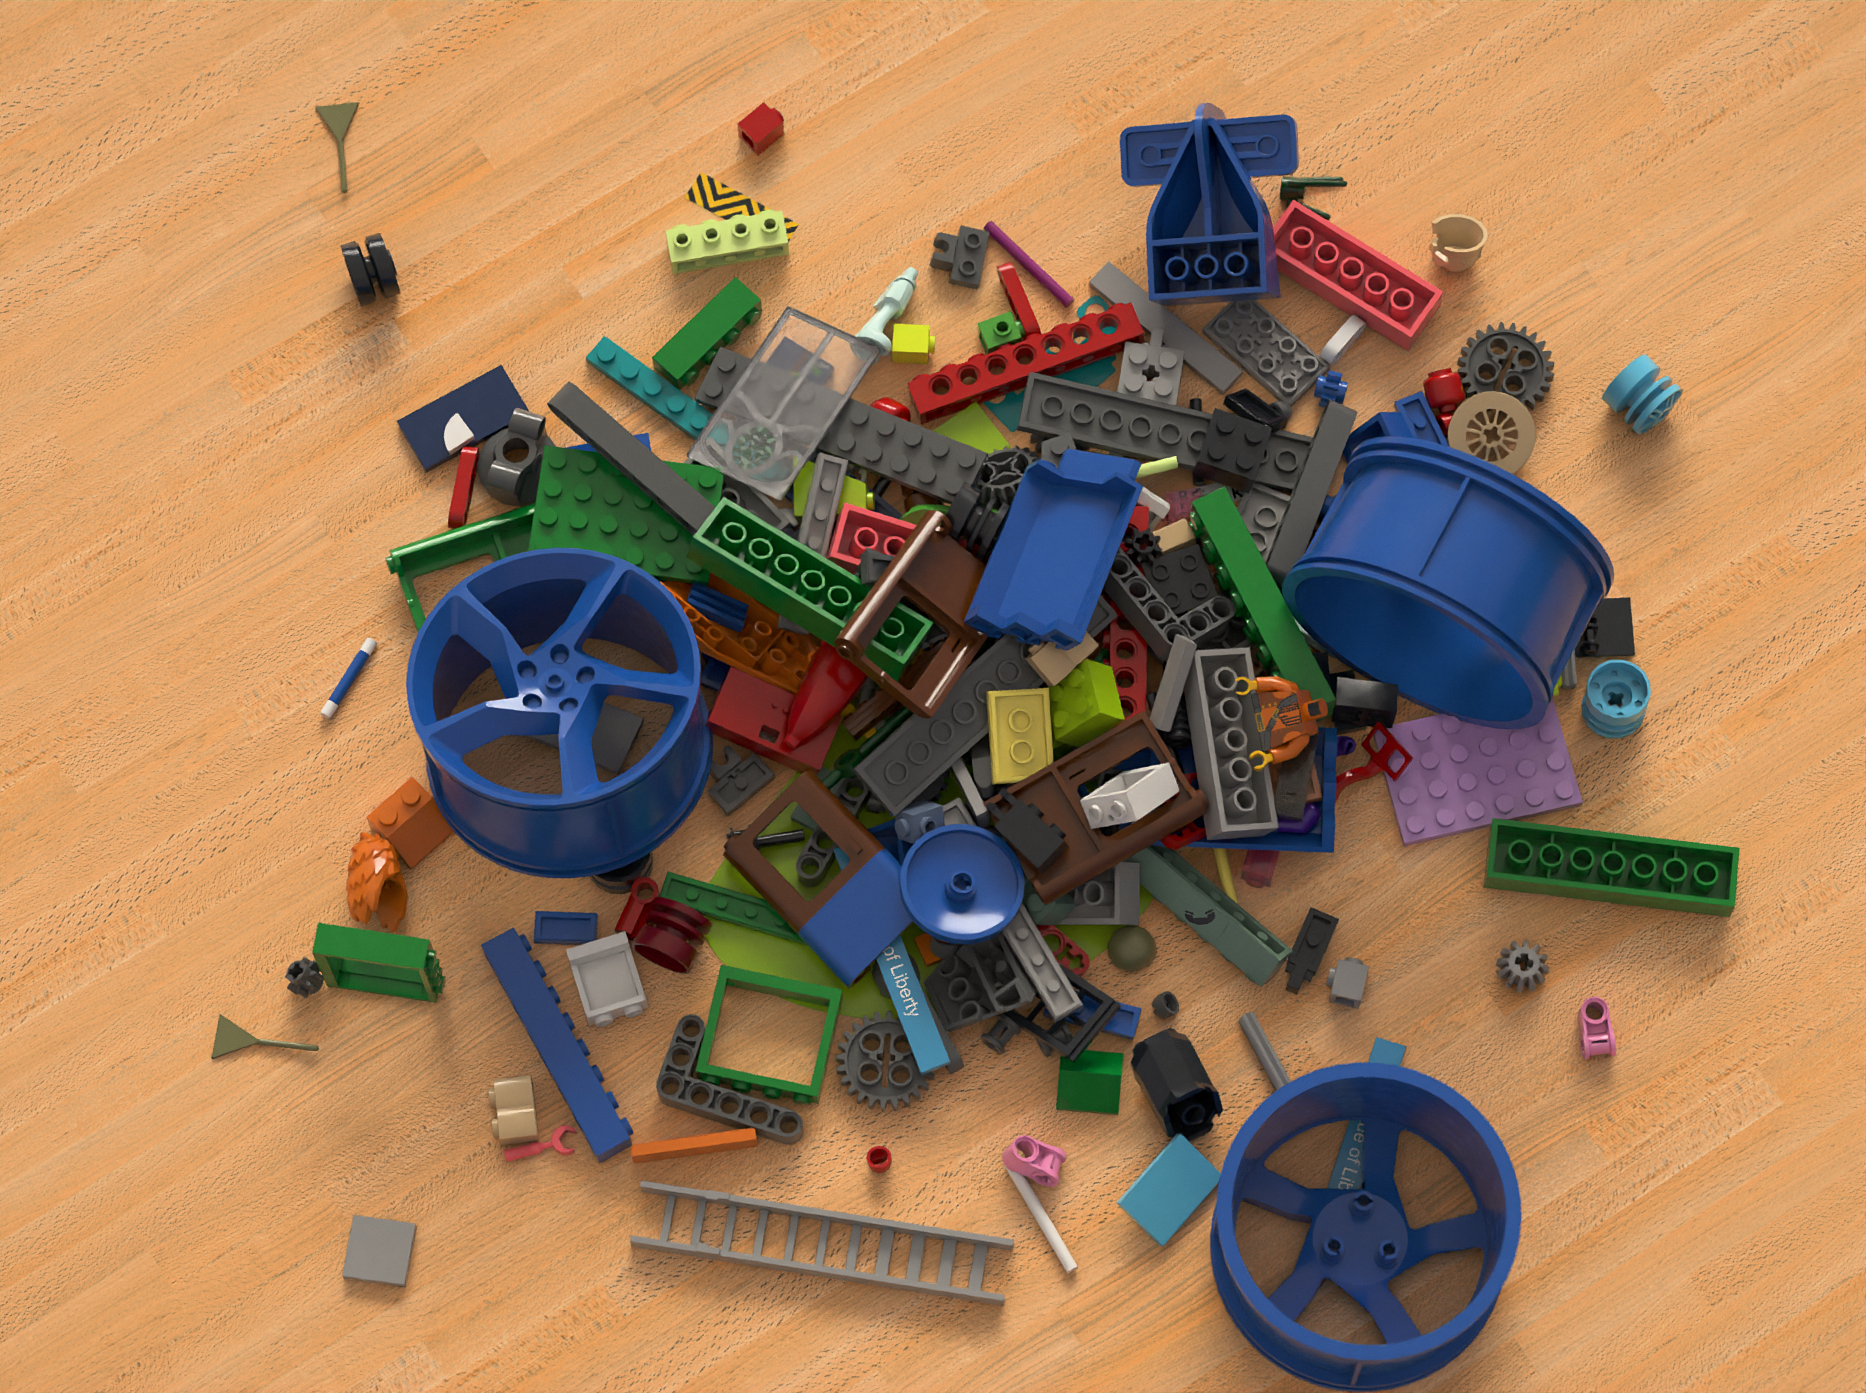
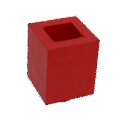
M763 102L737 124L739 137L757 155H760L784 135V118L776 108L770 109Z

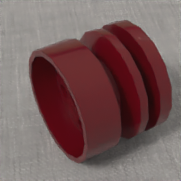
M655 897L651 904L653 910L648 911L645 916L647 921L654 927L641 925L631 946L642 957L662 968L680 974H689L698 956V952L690 944L696 946L703 945L706 940L704 935H708L712 924L702 914L683 903L664 897Z

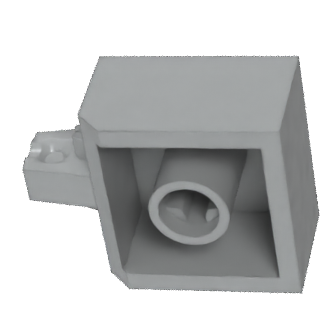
M1152 327L1150 343L1125 342L1117 392L1177 406L1185 350L1173 349L1162 345L1164 329Z

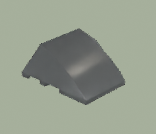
M1002 932L980 943L959 944L955 954L949 958H943L924 982L947 1032L968 1027L984 1019L1032 1003L1036 993V989Z

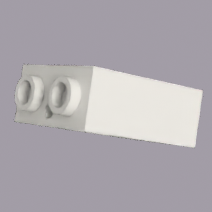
M1165 763L1123 771L1084 797L1080 802L1091 829L1138 821L1180 790L1170 764Z

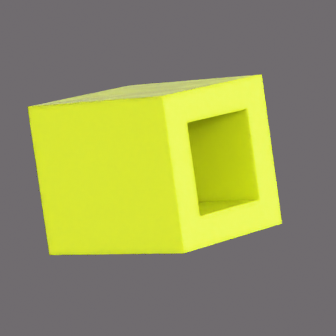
M894 324L893 363L928 364L929 354H935V336H930V325Z

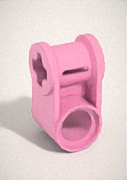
M1590 997L1583 1002L1578 1012L1583 1058L1590 1059V1056L1600 1054L1616 1056V1041L1611 1026L1609 1007L1603 999ZM1590 1007L1598 1009L1601 1018L1598 1020L1590 1019L1586 1015V1009Z
M1023 1135L1016 1138L1005 1149L1002 1159L1004 1165L1010 1171L1033 1179L1041 1185L1054 1187L1059 1183V1169L1061 1163L1065 1162L1067 1154L1058 1147L1047 1145L1030 1136ZM1017 1150L1022 1151L1025 1158L1019 1156Z

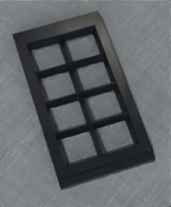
M1058 963L1071 986L1080 991L1077 994L1080 1001L1086 995L1100 1004L1087 1022H1084L1074 1014H1070L1056 1023L1054 1022L1047 1031L1032 1022L1045 1006L1037 991L1035 996L1041 1001L1027 1017L1014 1009L1002 1014L1011 1018L1021 1029L1055 1052L1075 1063L1121 1008V1005ZM1066 1018L1082 1027L1068 1044L1052 1035Z

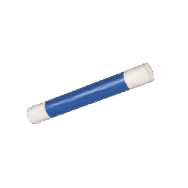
M367 637L322 708L320 714L323 717L331 719L378 643L375 640Z

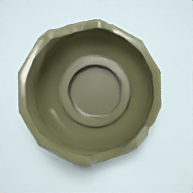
M1126 925L1113 932L1107 944L1108 956L1117 968L1128 972H1136L1142 968L1149 967L1157 953L1155 939L1145 928L1136 925Z

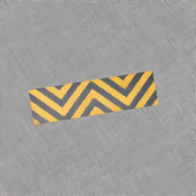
M700 172L684 197L725 220H729L735 215L752 216L758 215L764 210H772ZM783 216L789 241L799 224Z

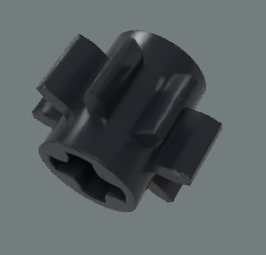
M1150 528L1142 532L1134 529L1133 540H1125L1124 546L1130 548L1126 555L1129 559L1133 558L1137 562V567L1146 561L1152 566L1154 563L1153 555L1161 556L1162 548L1156 546L1160 543L1161 537H1154L1150 533ZM1142 544L1147 545L1145 551L1139 549Z

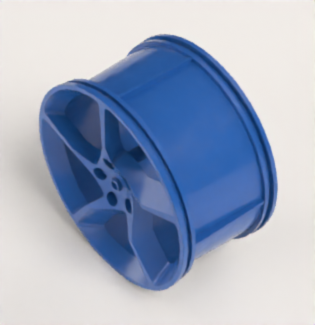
M1384 436L1365 440L1354 449L1343 475V484L1306 553L1294 563L1292 569L1286 575L1282 584V595L1295 620L1316 642L1338 660L1368 680L1398 684V696L1433 712L1454 716L1460 721L1483 727L1512 730L1529 728L1543 720L1553 697L1554 688L1593 612L1600 606L1604 597L1610 591L1614 583L1615 574L1610 557L1589 529L1563 506L1531 484L1487 461L1441 444L1415 438Z
M548 548L518 553L495 561L458 583L437 603L419 630L408 662L406 688L411 719L422 742L426 757L430 789L439 811L454 833L467 846L491 862L515 872L545 878L588 877L621 868L658 848L683 825L696 807L709 778L713 759V733L710 731V727L705 725L709 711L700 690L701 662L696 635L689 618L671 592L653 576L628 561L609 554L577 548ZM587 638L621 644L649 657L669 674L626 670L586 654L582 650V646ZM544 642L529 656L522 651V648ZM492 666L506 699L483 702L450 716L459 698L469 685L481 673ZM616 695L672 705L674 711L671 719L654 747L629 770L610 781L600 782L597 777L591 739L606 697ZM559 734L563 792L560 794H533L500 786L474 772L463 762L462 758L465 754L504 735Z
M1356 1062L1334 1065L1313 1071L1282 1086L1263 1101L1242 1125L1229 1148L1219 1179L1217 1201L1210 1233V1256L1218 1293L1227 1313L1244 1338L1264 1358L1298 1379L1316 1386L1346 1392H1377L1410 1385L1429 1377L1455 1360L1475 1340L1489 1319L1501 1288L1509 1275L1519 1244L1521 1199L1518 1181L1506 1148L1491 1124L1465 1097L1437 1079L1416 1070L1383 1063ZM1360 1120L1364 1123L1362 1189H1307L1266 1169L1264 1166L1265 1160L1277 1148L1304 1131L1338 1121ZM1407 1130L1423 1138L1441 1151L1454 1164L1473 1193L1478 1207L1475 1213L1432 1223L1416 1230L1409 1227L1393 1178L1398 1137L1401 1131ZM1241 1201L1290 1220L1311 1224L1293 1273L1268 1298L1258 1288L1246 1269L1236 1242V1220ZM1476 1247L1481 1248L1484 1253L1482 1270L1475 1292L1467 1307L1447 1324L1422 1336L1401 1303L1388 1289V1282L1433 1254ZM1329 1278L1371 1313L1387 1344L1360 1345L1345 1343L1314 1333L1295 1323V1321L1310 1305L1326 1279Z

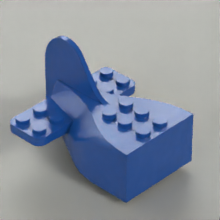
M1200 103L1196 109L1195 119L1191 122L1132 126L1124 129L1120 135L1121 175L1123 181L1131 187L1161 185L1151 206L1146 227L1149 301L1163 306L1281 298L1272 219L1264 199L1251 178L1286 176L1297 171L1299 167L1298 127L1294 118L1281 114L1226 119L1224 112L1211 103Z

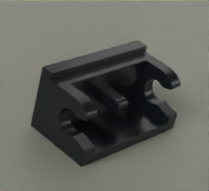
M1337 677L1336 692L1333 693L1336 701L1331 722L1374 727L1377 722H1381L1386 728L1393 727L1397 714L1398 684Z

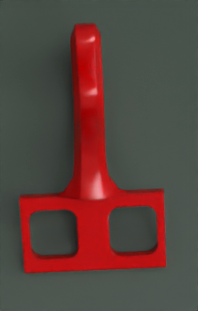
M1381 722L1376 723L1361 743V746L1371 756L1369 762L1363 767L1350 769L1336 777L1335 803L1342 790L1348 785L1369 779L1378 773L1385 771L1394 781H1397L1414 757ZM1380 730L1386 737V743L1379 752H1376L1370 746V740ZM1398 750L1404 756L1405 761L1395 773L1388 765V760Z

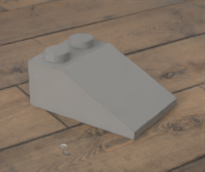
M1121 862L1069 892L1068 894L1075 901L1076 905L1058 925H1139L1140 863Z

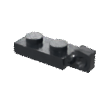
M1312 907L1310 908L1286 963L1285 972L1291 974L1286 987L1287 991L1297 995L1303 980L1311 982L1313 976L1316 975L1339 922L1338 918Z

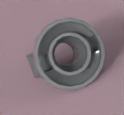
M516 408L511 416L508 428L502 429L490 437L480 451L477 468L481 484L492 498L504 505L523 507L536 503L545 445L556 447L547 435L545 427L546 417ZM514 449L529 450V455L522 462L512 463L504 457L505 454Z

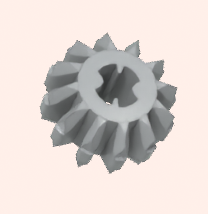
M1524 940L1521 948L1516 941L1511 942V950L1503 948L1500 953L1503 958L1497 959L1496 966L1501 968L1497 975L1498 978H1508L1505 987L1510 988L1514 983L1517 985L1516 990L1518 993L1522 992L1524 985H1526L1530 992L1535 990V983L1543 985L1545 982L1543 975L1548 974L1550 969L1549 966L1544 964L1548 959L1547 954L1537 955L1541 947L1537 944L1533 949L1528 948V940ZM1519 962L1525 963L1526 971L1520 970Z

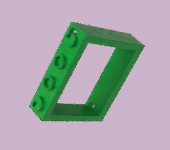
M318 923L312 954L327 987L433 1003L437 1002L438 993L442 994L443 987L445 988L446 976H442L443 968L439 966L440 960L436 958V950H433L430 939Z
M721 965L696 1067L697 1079H702V1081L719 1086L720 1083L731 1085L732 1090L741 1093H750V1090L762 1092V1096L779 1100L781 1096L793 1098V1102L802 1105V1103L811 1105V1102L819 1104L842 1005V990ZM727 986L828 1007L811 1086L709 1065Z

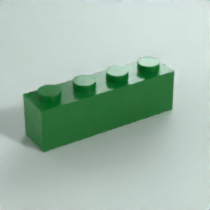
M735 277L652 357L654 369L679 390L685 385L690 386L698 378L699 372L706 365L710 366L720 346L724 348L726 345H733L747 325L752 326L759 320L762 314L761 299Z

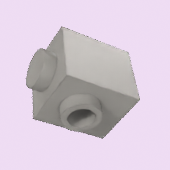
M1356 958L1338 959L1337 968L1330 967L1326 985L1332 986L1329 1002L1359 1009L1369 966L1363 965V961Z

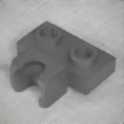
M961 225L958 236L942 232L937 233L933 245L936 248L942 249L945 253L935 252L929 265L932 268L950 271L951 269L950 284L977 290L980 284L989 232Z
M725 746V758L728 762L720 766L712 760L710 775L717 784L709 789L708 793L727 816H730L774 780L775 774L756 753L742 762L740 756L730 746Z

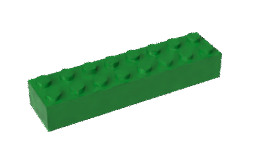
M1224 486L1192 501L1191 513H1189L1191 521L1188 522V525L1195 539L1200 538L1204 546L1201 550L1207 564L1214 565L1218 573L1215 575L1220 589L1222 591L1227 590L1235 606L1234 616L1236 618L1241 617L1245 625L1242 630L1248 643L1255 644L1259 652L1256 654L1262 670L1268 669L1271 677L1278 676L1296 683L1299 690H1308L1312 701L1320 698L1324 699L1327 704L1328 714L1325 717L1317 718L1316 723L1331 716L1336 698L1226 487Z
M725 497L722 498L693 536L686 558L833 647H835V639L873 588V586L862 585L860 578ZM898 602L866 647L864 654L898 682L925 644L933 622Z
M1493 818L1489 828L1483 888L1730 917L1735 907L1740 848Z

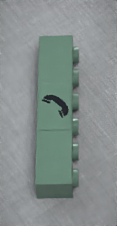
M1150 845L1125 860V862L1140 863V884L1152 894L1155 900L1167 906L1180 921L1187 923L1198 933L1202 940L1214 946L1227 961L1234 963L1245 973L1249 980L1257 983L1259 986L1262 987L1271 980L1292 953V950L1173 849L1166 846Z

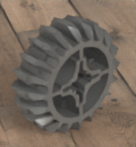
M1016 445L1012 449H1008L1007 446L998 451L994 449L993 453L988 454L989 458L975 485L976 488L983 491L979 505L985 507L992 497L997 498L994 510L999 511L1004 502L1011 505L1026 467L1041 459L1036 451L1030 452L1028 447L1020 449Z

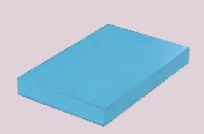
M1177 1133L1116 1203L1159 1246H1164L1219 1183L1221 1173L1182 1134Z

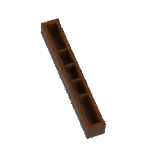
M946 638L935 642L932 649L927 653L923 652L920 654L917 661L908 666L898 680V683L905 689L911 690ZM880 688L874 692L871 699L863 701L854 713H848L841 723L857 742L902 705V703L886 690Z

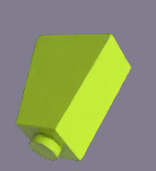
M793 457L794 471L798 465V460L796 457ZM810 461L806 463L794 481V517L798 523L802 522L815 463ZM845 475L835 521L844 503L867 510H875L874 492H870L866 483Z

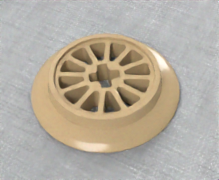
M1483 392L1465 400L1453 414L1448 429L1450 448L1476 457V454L1486 445L1487 450L1484 461L1511 474L1518 471L1528 461L1536 440L1535 425L1530 412L1519 400L1502 392ZM1487 409L1496 410L1493 423L1489 422L1486 413ZM1481 411L1486 421L1485 426L1474 417ZM1499 411L1507 413V417L1497 425ZM1509 418H1512L1516 425L1502 430V426ZM1470 420L1479 425L1481 431L1467 428ZM1494 426L1498 429L1497 434L1500 436L1498 442L1493 440L1489 444L1486 442L1487 437L1483 432L1485 429L1491 430ZM1515 429L1518 431L1517 439L1504 436L1506 432ZM1466 432L1477 433L1480 437L1466 441ZM1502 440L1516 442L1513 451L1504 445ZM1482 441V444L1472 453L1468 444ZM1498 445L1509 452L1507 457L1501 459L1497 448ZM1491 447H1494L1497 461H1488Z

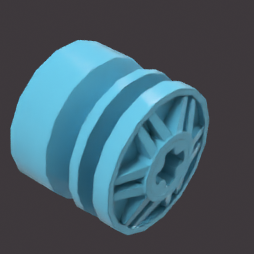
M1646 354L1639 356L1625 367L1610 383L1602 396V399L1616 413L1630 407L1624 421L1627 424L1634 423L1632 429L1639 435L1660 423L1673 409L1683 392L1677 384L1670 386L1672 379L1669 376H1665L1655 382L1661 368Z
M1609 660L1599 664L1589 676L1581 704L1582 717L1587 726L1596 734L1609 739L1623 738L1633 734L1642 724L1651 695L1650 682L1645 672L1636 664L1625 660Z

